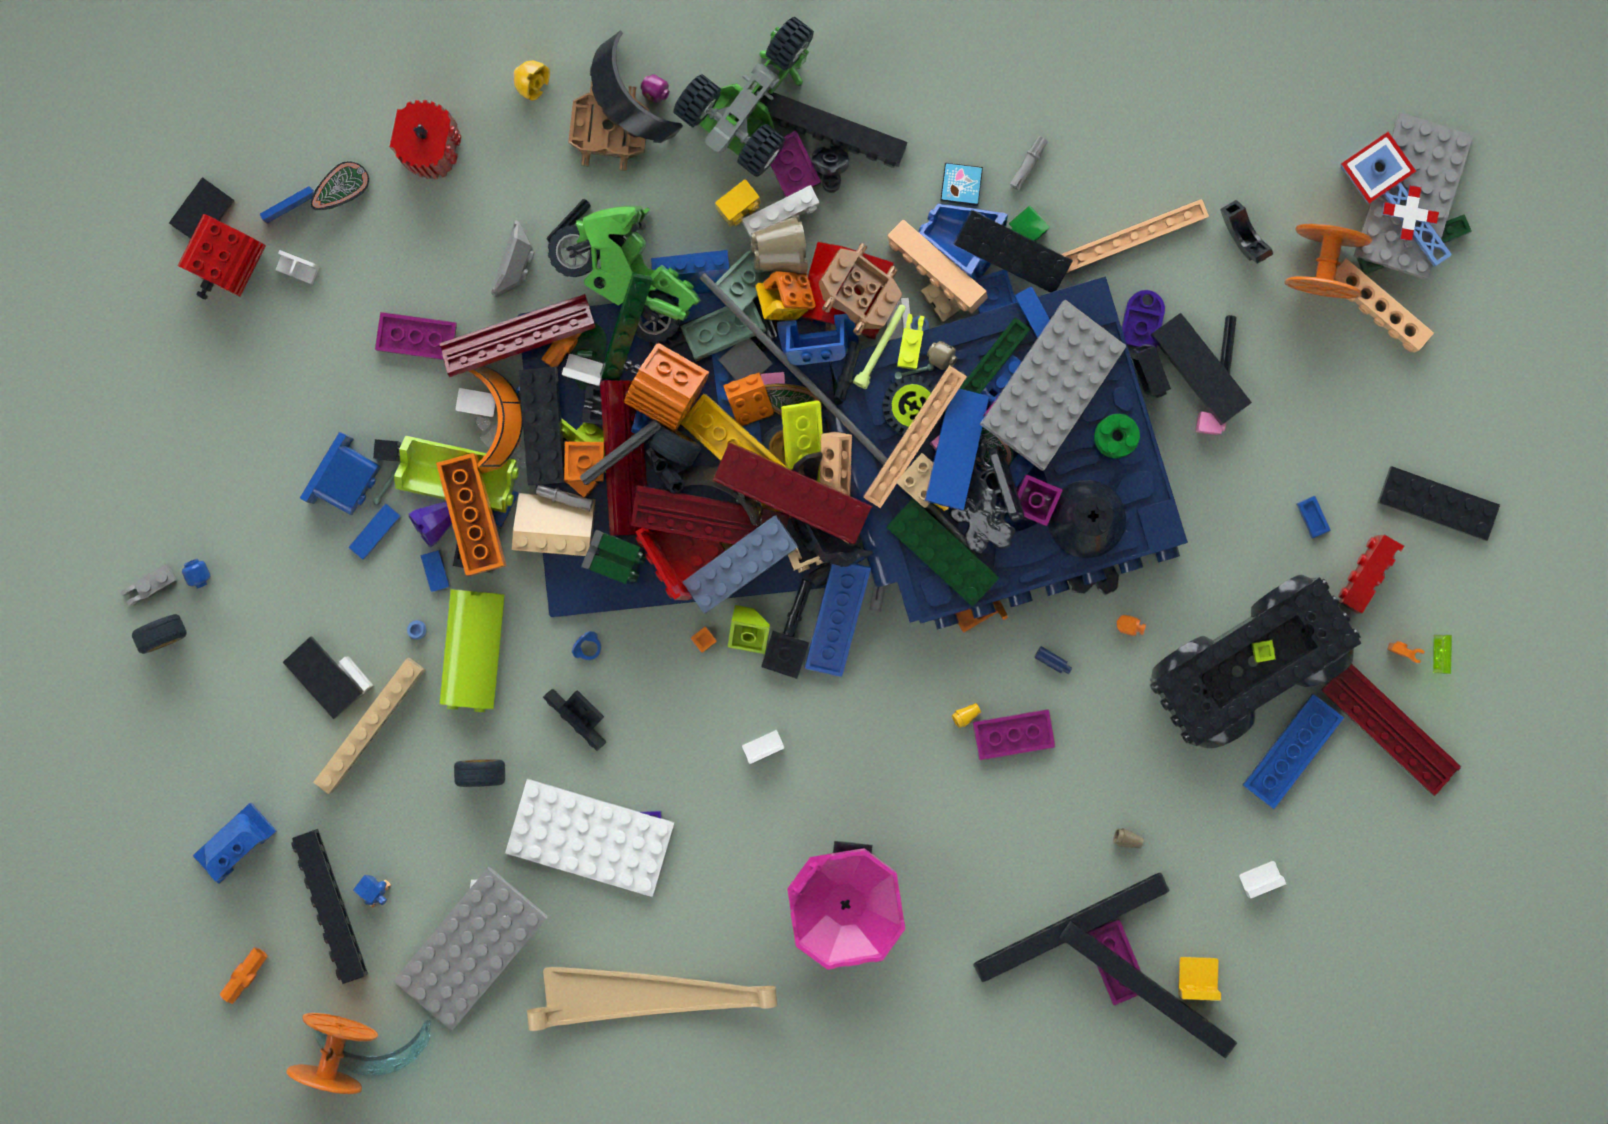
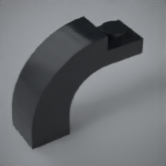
M1235 200L1220 209L1228 231L1249 261L1253 260L1258 264L1273 255L1272 248L1254 230L1246 208L1240 202Z

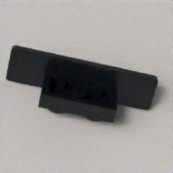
M551 689L543 696L547 704L553 707L560 714L561 718L567 721L574 728L575 732L588 742L589 746L598 751L606 744V740L594 730V727L604 716L578 690L567 701L554 689Z

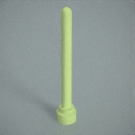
M904 305L898 306L863 372H860L859 375L857 374L853 380L855 385L867 389L870 384L869 375L906 308Z

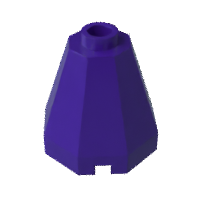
M446 501L415 509L408 514L417 532H420L422 539L430 548L438 543L452 525Z

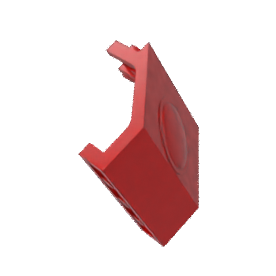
M817 242L808 274L816 306L813 309H808L801 318L807 321L816 320L835 325L834 315L846 314V312L831 307L829 312H825L822 309L826 301L823 300L819 281L838 250H856L844 246ZM866 253L863 254L865 259L885 274L888 273L891 266H894V262ZM854 287V292L857 295H861L860 289ZM880 287L876 292L874 298L872 299L871 303L869 304L864 315H867L873 303L875 302L877 296L882 290ZM863 329L861 335L875 340L880 329Z

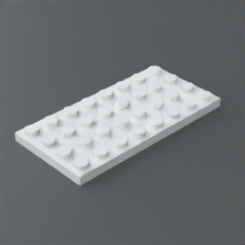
M527 779L505 853L653 897L675 822Z

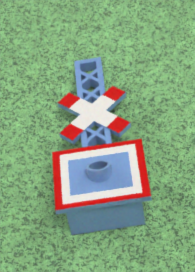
M1386 132L1340 164V168L1348 175L1368 204L1381 195L1386 198L1388 203H1384L1382 215L1400 218L1402 221L1400 240L1412 241L1414 238L1434 267L1452 255L1430 225L1437 224L1439 212L1418 208L1422 187L1409 185L1407 192L1401 184L1403 180L1415 173L1416 170L1389 132ZM1375 163L1383 165L1382 172H1378L1375 169ZM1394 186L1398 189L1397 196L1391 195L1388 192ZM1400 201L1406 202L1405 206L1400 205ZM1416 221L1420 222L1419 227L1415 226ZM1423 232L1430 234V243L1422 240ZM1434 248L1440 249L1444 254L1439 260H1436L1433 255Z

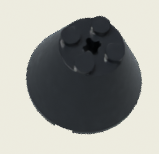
M1091 480L1077 481L1064 487L1048 522L1054 541L1067 553L1080 558H1094L1112 550L1122 538L1126 526L1125 508L1119 496L1107 485ZM1091 515L1093 520L1088 519L1087 516Z

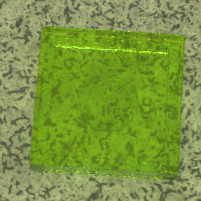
M1434 634L1433 672L1451 674L1452 635Z

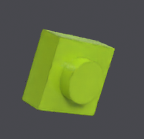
M1272 640L1252 643L1256 663L1275 659Z

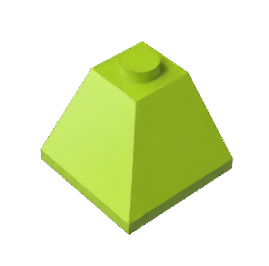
M735 605L731 620L728 648L765 654L770 624L754 608Z

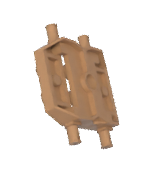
M591 82L590 93L588 92L573 100L568 143L581 152V166L589 167L590 155L596 154L619 157V170L627 171L629 158L645 153L646 139L641 137L635 138L627 134L626 146H623L625 129L619 125H613L610 130L603 128V123L609 119L603 113L601 106L598 105L591 88L593 85ZM629 86V94L638 104H640L644 109L649 111L647 107H645L642 103L636 100L635 96L637 87L633 86L632 91V86ZM593 105H594L592 128H591V137H590V142H588V141H589L590 124H591L592 107H593Z
M863 243L859 245L856 251L838 250L819 281L823 300L826 301L822 309L825 312H829L831 307L846 312L850 320L857 324L853 330L857 335H861L863 329H881L884 327L902 296L899 287L893 279L898 269L891 266L888 273L885 274L863 257L867 246ZM854 287L860 289L861 295H857L854 292ZM880 287L882 290L880 291L879 295L877 296L875 302L873 303L867 315H864L865 311L867 310L869 304L871 303L872 299L874 298L876 292Z

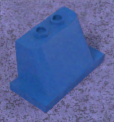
M847 314L834 315L836 330L799 334L796 320L777 322V329L783 353L787 356L788 361L793 365H805L843 359L847 348H849L850 341H854L856 344L860 343L859 336L853 332L856 328V323L851 321Z
M339 432L300 496V499L307 503L315 504L319 497L347 514L353 515L357 506L362 505L365 501V493L368 488L371 489L376 482L375 476L381 466L350 448L349 446L354 438Z
M249 803L202 846L193 857L203 866L213 880L219 884L234 871L232 867L257 844H263L277 830L252 803Z

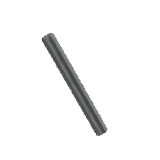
M653 420L580 476L582 482L588 485L653 436L661 428L659 422Z

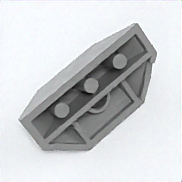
M515 220L491 290V294L494 296H499L521 285L522 280L525 281L527 278L528 270L526 268L528 262L531 263L533 260L534 251H532L533 247L519 221Z

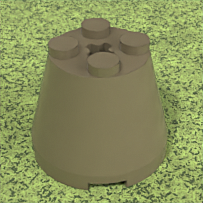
M799 216L788 218L751 233L752 241H750L751 252L754 253L755 257L753 259L755 270L807 274L808 263L805 260L806 242L802 221L799 222Z

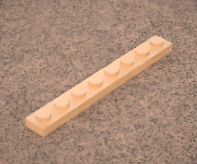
M1200 199L1063 253L1062 255L1073 260L1067 273L1208 218L1209 215L1203 200Z
M949 365L864 495L866 500L879 508L882 507L897 484V480L903 475L966 379L964 374Z

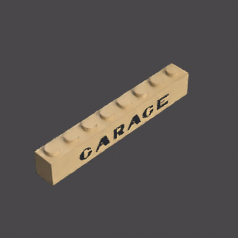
M407 658L313 783L328 794L335 791L426 669L411 658Z

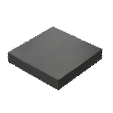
M751 338L736 344L718 359L735 380L759 372L761 375L773 365Z

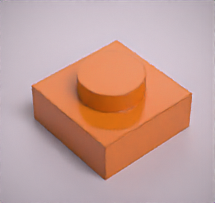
M706 626L691 637V640L701 653L717 642Z

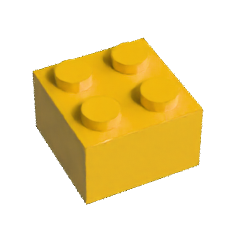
M744 179L717 200L715 206L716 210L730 227L733 225L738 226L742 223L744 216L748 213L751 215L759 209L760 197L747 180Z

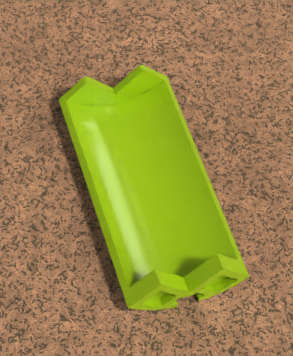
M405 436L399 448L400 464L394 475L395 489L446 500L436 463L471 453L477 454L480 461L486 453ZM510 458L501 468L482 474L491 509L506 513L508 506L513 504L514 495H512L514 481L519 475V468H516V460Z
M450 590L439 703L447 705V709L458 710L459 707L474 708V712H485L486 709H494L505 594Z

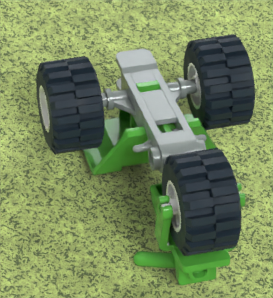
M797 17L790 18L781 28L776 27L775 31H772L767 50L760 51V57L768 59L766 64L760 65L757 63L751 72L753 73L751 78L742 75V78L747 81L744 88L737 83L720 88L701 74L695 77L681 93L674 106L673 113L692 128L699 124L709 132L705 143L714 151L722 153L726 148L731 149L738 155L737 163L755 177L760 176L778 156L785 142V138L774 130L768 108L760 102V99L765 95L770 100H773V96L770 94L779 87L788 73L797 86L802 85L803 81L795 67L800 69L806 62L807 55L809 54L807 48L813 38L814 31Z

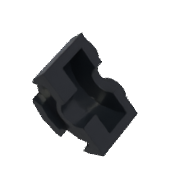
M586 385L585 404L582 415V422L603 425L600 386Z

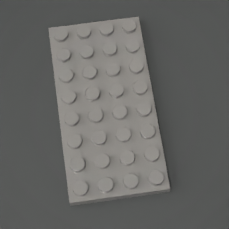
M1400 112L1392 137L1416 170L1415 173L1403 180L1401 184L1407 192L1409 185L1422 187L1418 208L1439 212L1437 224L1430 225L1441 239L1473 136ZM1394 186L1388 192L1391 195L1397 196L1398 189ZM1381 195L1370 203L1361 233L1373 239L1372 243L1367 246L1356 247L1353 257L1427 280L1432 269V263L1414 238L1412 241L1399 239L1402 221L1397 217L1382 215L1384 203H1388V201ZM1400 201V205L1405 206L1406 202ZM1416 221L1415 226L1419 227L1420 222ZM1423 232L1422 240L1430 243V234ZM1437 248L1433 250L1434 257L1436 256Z
M1064 300L980 425L1040 470H1045L1126 348V345L1067 300Z
M488 867L393 982L452 1031L548 916L491 867Z

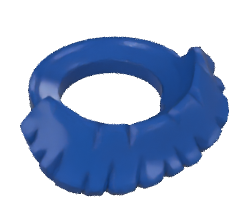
M592 631L581 635L572 647L573 656L584 660H593L601 652V643L598 640V635ZM584 641H592L597 645V652L594 655L586 656L583 654L581 644Z

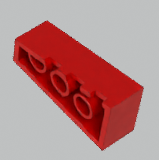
M1385 534L1369 539L1366 544L1368 549L1365 554H1361L1357 561L1358 567L1350 573L1347 579L1349 581L1346 588L1343 587L1338 595L1340 598L1339 603L1357 614L1364 612L1376 593L1374 587H1378L1385 578V569L1388 570L1390 566H1393L1396 561L1394 559L1397 550L1401 552L1404 548V545Z

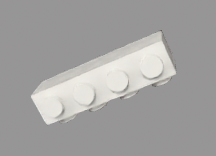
M810 185L743 218L742 223L751 239V233L791 217L799 216L800 219V216L805 213H813L819 207V200Z

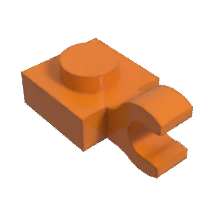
M1400 641L1389 643L1387 650L1409 658L1414 663L1421 662L1415 658L1417 652L1425 653L1424 650L1418 648L1410 650L1407 648V644Z

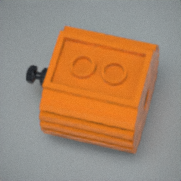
M658 343L642 366L638 364L633 366L631 360L625 363L624 370L628 371L631 369V374L635 375V378L629 387L624 403L651 419L657 420L660 424L675 432L699 397L709 372Z

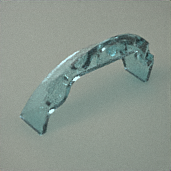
M426 1020L415 1037L394 1052L380 1056L355 1055L343 1050L345 1057L341 1058L339 1066L360 1075L370 1074L378 1076L398 1071L414 1061L428 1044L431 1020ZM313 1029L319 1046L324 1048L327 1035Z

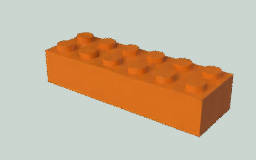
M475 453L436 463L466 576H473L507 566L484 478L477 465L479 459Z

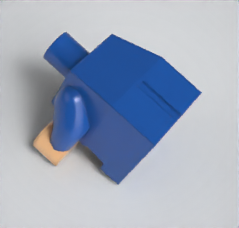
M364 875L353 891L365 899L366 905H370L373 908L375 907L374 904L384 905L387 899L383 895L391 884L387 880L378 882L374 876Z

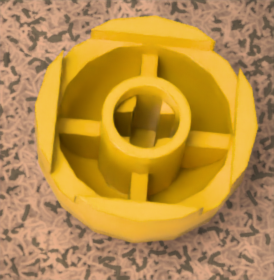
M533 60L526 61L514 71V87L521 96L534 101L543 94L544 91H540L543 84L548 85L550 69L543 63Z

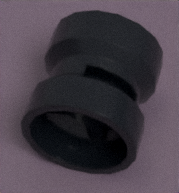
M824 174L822 178L824 190L829 193L838 191L841 186V176L839 174Z

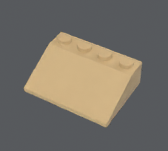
M519 493L513 528L512 550L586 556L593 537L596 499H592L593 506L589 512L558 501L552 502V499L540 495Z

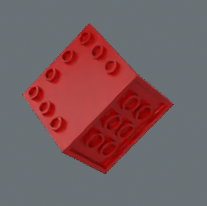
M646 528L636 531L638 544L647 551V560L651 565H655L657 577L661 582L664 581L667 586L665 590L668 596L674 598V600L692 599L693 597L683 581L726 551L722 543Z

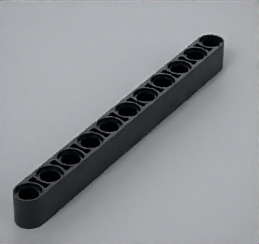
M1161 872L1154 874L976 961L973 966L981 982L988 981L1066 943L1059 936L1070 921L1088 932L1166 894L1170 889Z
M1070 921L1059 937L1064 942L1222 1057L1227 1058L1237 1045L1233 1038L1074 922Z

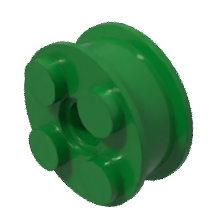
M1113 414L1106 417L1097 425L1094 433L1097 449L1109 458H1122L1135 450L1140 439L1137 424L1132 418L1124 414ZM1114 431L1121 434L1120 441L1113 439L1112 434Z

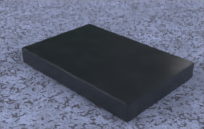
M202 177L169 224L191 239L203 214L220 221L235 200Z

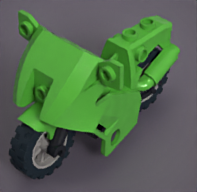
M619 206L604 209L584 217L583 221L577 220L576 225L565 226L557 230L548 244V258L551 260V265L556 268L557 272L567 277H580L590 273L585 278L584 284L618 306L624 301L632 273L652 277V283L641 314L647 319V322L643 324L640 317L635 332L636 336L645 342L659 343L671 338L677 332L681 320L684 321L685 318H688L690 313L688 310L692 305H697L701 301L696 292L692 290L694 286L687 280L682 282L678 278L679 274L672 268L666 269L665 266L661 265L656 270H652L645 265L641 254L646 247V241L637 231L646 228L643 219L651 210L649 207L645 210L641 206ZM570 237H578L575 245H573ZM566 239L569 243L567 248L561 246ZM561 250L568 251V255L562 258ZM588 251V256L585 258L582 253ZM577 256L584 261L580 265H576ZM569 257L573 258V265L566 263L565 260ZM599 259H600V262H601V267H600V269L597 268V264H598V260H599ZM670 295L679 298V304ZM664 316L669 317L667 324L662 321ZM650 322H653V331L645 327ZM657 322H659L665 328L657 331Z

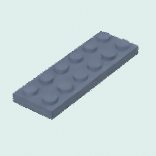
M775 515L684 580L683 583L700 609L706 614L798 548V545L778 516Z

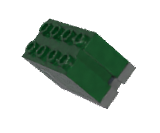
M596 530L581 567L624 584L632 585L633 582L636 583L640 572L637 570L640 564H644L646 553H644L645 549Z

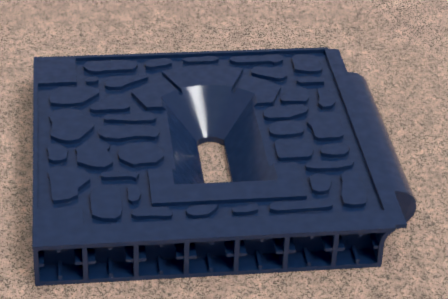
M1106 276L1038 296L1049 319L1052 318L1060 304L1067 300L1125 344L1126 348L1045 470L1042 471L1034 465L1027 474L1060 489L1077 481H1097L1110 487L1119 496L1125 508L1126 526L1118 544L1106 554L1094 558L1073 556L1054 541L1048 525H1043L1027 517L1014 522L1010 519L1008 512H1006L1004 520L1015 529L1014 537L1011 539L1012 545L999 549L989 541L982 553L975 554L999 576V579L972 607L887 528L890 522L913 497L896 484L881 508L866 500L864 495L884 465L828 409L823 412L828 432L852 435L850 496L872 506L860 532V538L864 550L873 552V555L867 557L875 587L898 583L909 623L919 620L921 624L934 620L937 630L959 623L956 614L958 612L971 609L975 619L995 613L994 601L1008 597L1010 607L1033 601L1030 590L1045 586L1047 596L1070 590L1067 579L1082 575L1084 585L1107 579L1104 571L1106 567L1118 564L1121 574L1143 568L1141 557L1155 553L1158 563L1179 557L1178 546L1188 543ZM1014 303L924 330L917 369L926 367L929 364L927 352L933 343L943 341L956 350L955 356L957 361L953 368L959 372L964 371L968 377L1015 317L1030 328V330L1008 359L1013 354L1022 362L1037 338L1018 303ZM902 337L888 341L869 375L870 384L867 389H863L852 382L848 389L846 401L836 405L887 458L890 457L903 435L892 430L886 422L882 409L884 395L890 385L896 381V372L904 373L913 370L897 367ZM877 345L860 349L852 380L855 379L857 374L859 375L860 372H863ZM845 354L843 359L831 362L837 386L839 382L837 379L838 376H841L847 354ZM934 366L932 371L926 370L911 375L924 377V379L930 380L932 384L937 385L946 370H941ZM993 389L989 391L993 397L997 395ZM907 393L899 400L898 407L902 415L906 414L904 404L910 406V411H913V409L921 410L916 407V402L913 401L912 404L906 402L909 397H915V393ZM920 398L923 406L926 401L924 398ZM944 412L940 421L932 429L907 469L921 453L934 462L936 451L930 443L940 435ZM1113 414L1129 416L1135 421L1140 432L1139 443L1135 450L1122 458H1109L1103 455L1097 449L1094 441L1097 425L1103 419ZM917 415L910 416V419L914 420ZM1114 431L1112 434L1113 439L1120 441L1121 434ZM1013 450V460L1019 454L1015 450ZM977 464L975 465L976 470L983 471ZM987 476V485L990 489H992L989 476ZM997 498V507L1005 508L1004 500ZM933 504L965 537L969 523H958L949 516L952 508L949 507L944 511ZM1001 514L997 515L996 519H1000ZM1091 515L1087 516L1088 519L1093 520Z

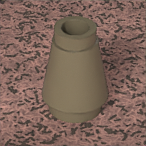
M1118 828L1113 837V842L1119 847L1140 849L1144 841L1143 837L1125 828Z

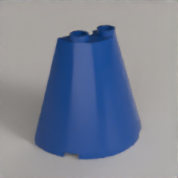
M937 204L934 210L932 209L928 214L927 219L929 222L921 225L919 233L973 280H976L977 277L981 278L991 263L955 246L953 243L971 209L1004 226H1007L1008 214Z

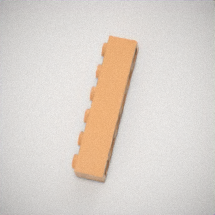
M902 220L887 235L889 246L895 252L900 251L906 262L909 264L912 262L916 265L917 271L923 276L926 274L935 287L938 288L940 286L949 299L952 300L954 298L958 302L957 305L964 312L967 310L973 314L988 298L985 289L905 220Z

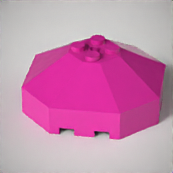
M865 848L810 857L787 888L795 945L827 970L873 961H883L906 929L896 871ZM848 899L851 907L843 910L840 902Z

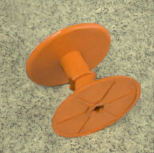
M1301 224L1296 226L1295 230L1300 236L1320 242L1322 246L1320 256L1316 258L1318 265L1315 277H1290L1285 280V285L1298 291L1325 297L1346 299L1361 297L1362 293L1358 288L1334 281L1337 266L1341 264L1339 262L1341 246L1363 247L1370 245L1373 239L1359 231L1324 224Z
M324 1013L304 1014L302 1016L303 1022L309 1027L327 1034L324 1048L320 1049L322 1055L319 1066L306 1064L292 1065L287 1068V1075L299 1083L323 1091L339 1094L360 1093L362 1085L353 1077L337 1071L341 1058L345 1057L343 1050L346 1040L373 1041L378 1037V1033L369 1026L340 1016Z

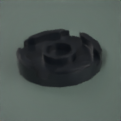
M830 146V148L826 149L825 147H820L813 152L811 164L819 173L838 175L848 169L849 155L842 148Z

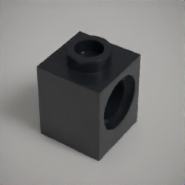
M375 439L373 459L400 462L399 448L401 442Z

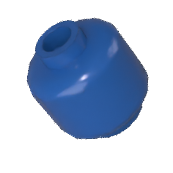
M198 559L185 563L182 569L187 585L196 586L197 589L207 585L206 581L211 577L206 563Z

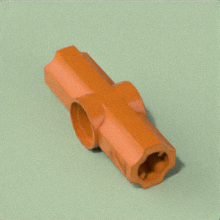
M581 333L552 342L553 344L542 357V360L551 367H558L566 354L570 353L576 346Z
M254 947L244 962L238 965L232 973L231 979L219 994L223 1000L233 1004L242 991L252 983L257 976V971L268 958L264 951Z

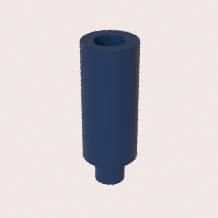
M1040 646L1034 656L1035 659L1059 673L1064 671L1069 674L1072 670V667L1067 665L1068 661Z

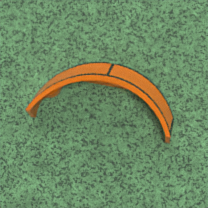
M486 366L469 371L476 378H479L490 390L498 413V425L494 441L486 455L477 463L482 474L499 469L507 463L509 457L519 446L523 430L522 406L520 405L521 400L518 393L503 375Z

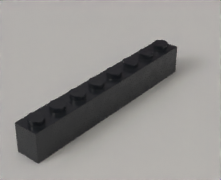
M775 92L770 94L773 96V100H770L765 95L760 99V102L768 108L771 120L776 121V124L781 127L787 128L789 126L795 128L794 131H797V133L813 135L812 138L818 141H823L824 139L830 141L832 146L849 148L848 151L853 154H865L867 159L872 161L881 160L884 162V165L891 168L900 166L908 143L904 140Z
M315 829L293 837V842H291L292 849L298 854L300 870L304 871L306 877L304 878L306 888L310 889L312 906L317 909V921L320 926H323L325 932L323 933V938L331 949L329 955L331 961L336 964L338 980L345 984L365 977L368 972L319 830Z

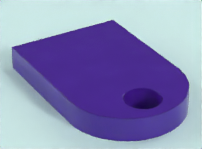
M1142 290L1136 292L1128 300L1121 326L1127 345L1140 347L1149 344L1157 349V344L1150 335L1162 326L1165 313L1164 302L1157 293L1150 290ZM1143 296H1151L1152 304L1145 305L1142 301Z

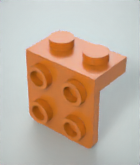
M776 271L763 282L765 289L779 290L782 304L785 308L813 309L816 306L807 274Z
M760 372L723 385L735 420L741 426L773 415L774 411Z

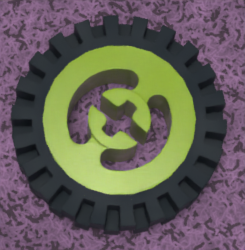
M915 375L902 377L891 384L884 395L882 404L883 415L891 429L900 435H904L913 422L910 416H915L919 413L916 409L910 411V406L904 404L906 414L902 415L900 413L898 404L903 395L915 393L916 396L909 397L906 402L912 404L914 401L917 403L916 407L921 409L922 403L920 398H924L926 401L936 385L932 384L930 380L924 379V377H917Z

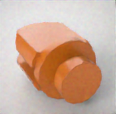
M1122 615L1118 618L1117 629L1121 633L1136 636L1137 632H1140V635L1144 634L1146 624L1140 625V619L1129 615Z

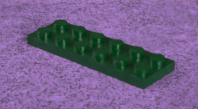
M914 498L887 526L898 539L972 607L999 579V576Z

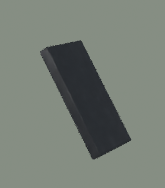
M312 636L283 661L285 666L333 719L337 718L362 694V691Z

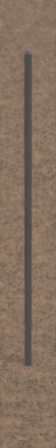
M704 273L700 277L701 281L885 465L888 458L796 365L788 361L787 356ZM929 503L926 509L967 547L966 538L932 503Z

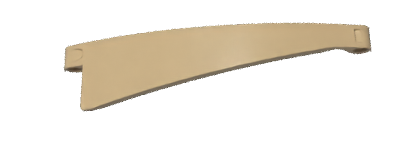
M547 967L543 970L547 1007L527 1010L529 1031H537L557 1025L633 1016L743 1007L773 1008L778 1005L776 986L747 987L660 975Z

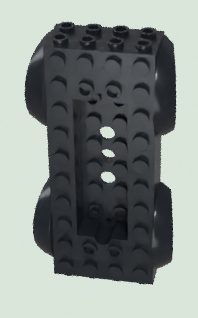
M1301 574L1287 580L1254 603L1251 607V617L1214 640L1206 636H1200L1169 654L1152 669L1150 687L1155 694L1160 695L1162 698L1160 701L1161 705L1172 714L1170 719L1175 727L1178 726L1182 730L1180 735L1186 744L1189 743L1203 748H1217L1229 744L1244 735L1253 726L1255 710L1296 684L1302 687H1313L1328 682L1343 673L1351 665L1354 657V648L1361 644L1359 640L1361 636L1355 628L1352 629L1350 626V618L1345 612L1340 610V603L1336 596L1330 594L1328 590L1330 587L1325 579L1320 577L1309 578ZM1272 640L1273 647L1275 648V659L1258 662L1256 666L1251 667L1248 659L1254 656L1252 643ZM1240 666L1243 673L1240 677L1233 676V667Z

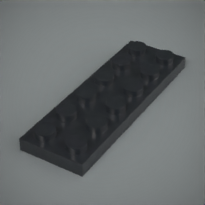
M972 209L953 243L955 246L1050 293L1057 291L1073 262L1072 259Z
M557 367L519 370L528 486L567 483L564 480L565 456Z
M1393 466L1389 468L1377 502L1484 541L1489 539L1500 504Z

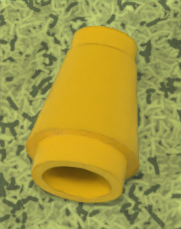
M974 703L954 711V714L951 716L956 726L961 728L962 726L966 727L981 713V710Z

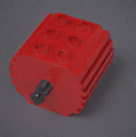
M415 100L414 104L410 101L403 109H397L389 147L396 154L395 156L411 173L417 174L422 178L424 175L426 179H431V176L434 179H438L439 175L442 178L447 176V172L452 170L453 164H456L458 154L455 152L457 146H460L461 135L457 129L456 121L446 108L444 109L440 104L437 106L433 101L429 103L427 100H423V103H421L420 100Z
M203 214L177 266L203 279L200 285L202 291H197L196 295L204 300L208 298L206 292H211L214 285L241 297L266 245L237 229Z

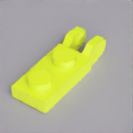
M908 314L897 367L917 370L923 336L924 316H920L918 319V330L910 329L913 317L912 314Z

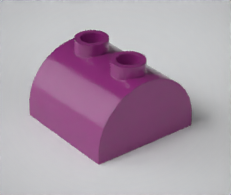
M1026 474L1017 490L1024 517L1047 526L1063 490Z

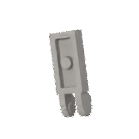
M164 564L134 582L133 585L122 590L121 594L125 596L137 590L139 595L126 602L128 606H132L177 581L169 565Z

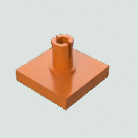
M565 442L564 480L582 481L580 476L604 458V442ZM604 473L593 481H604Z

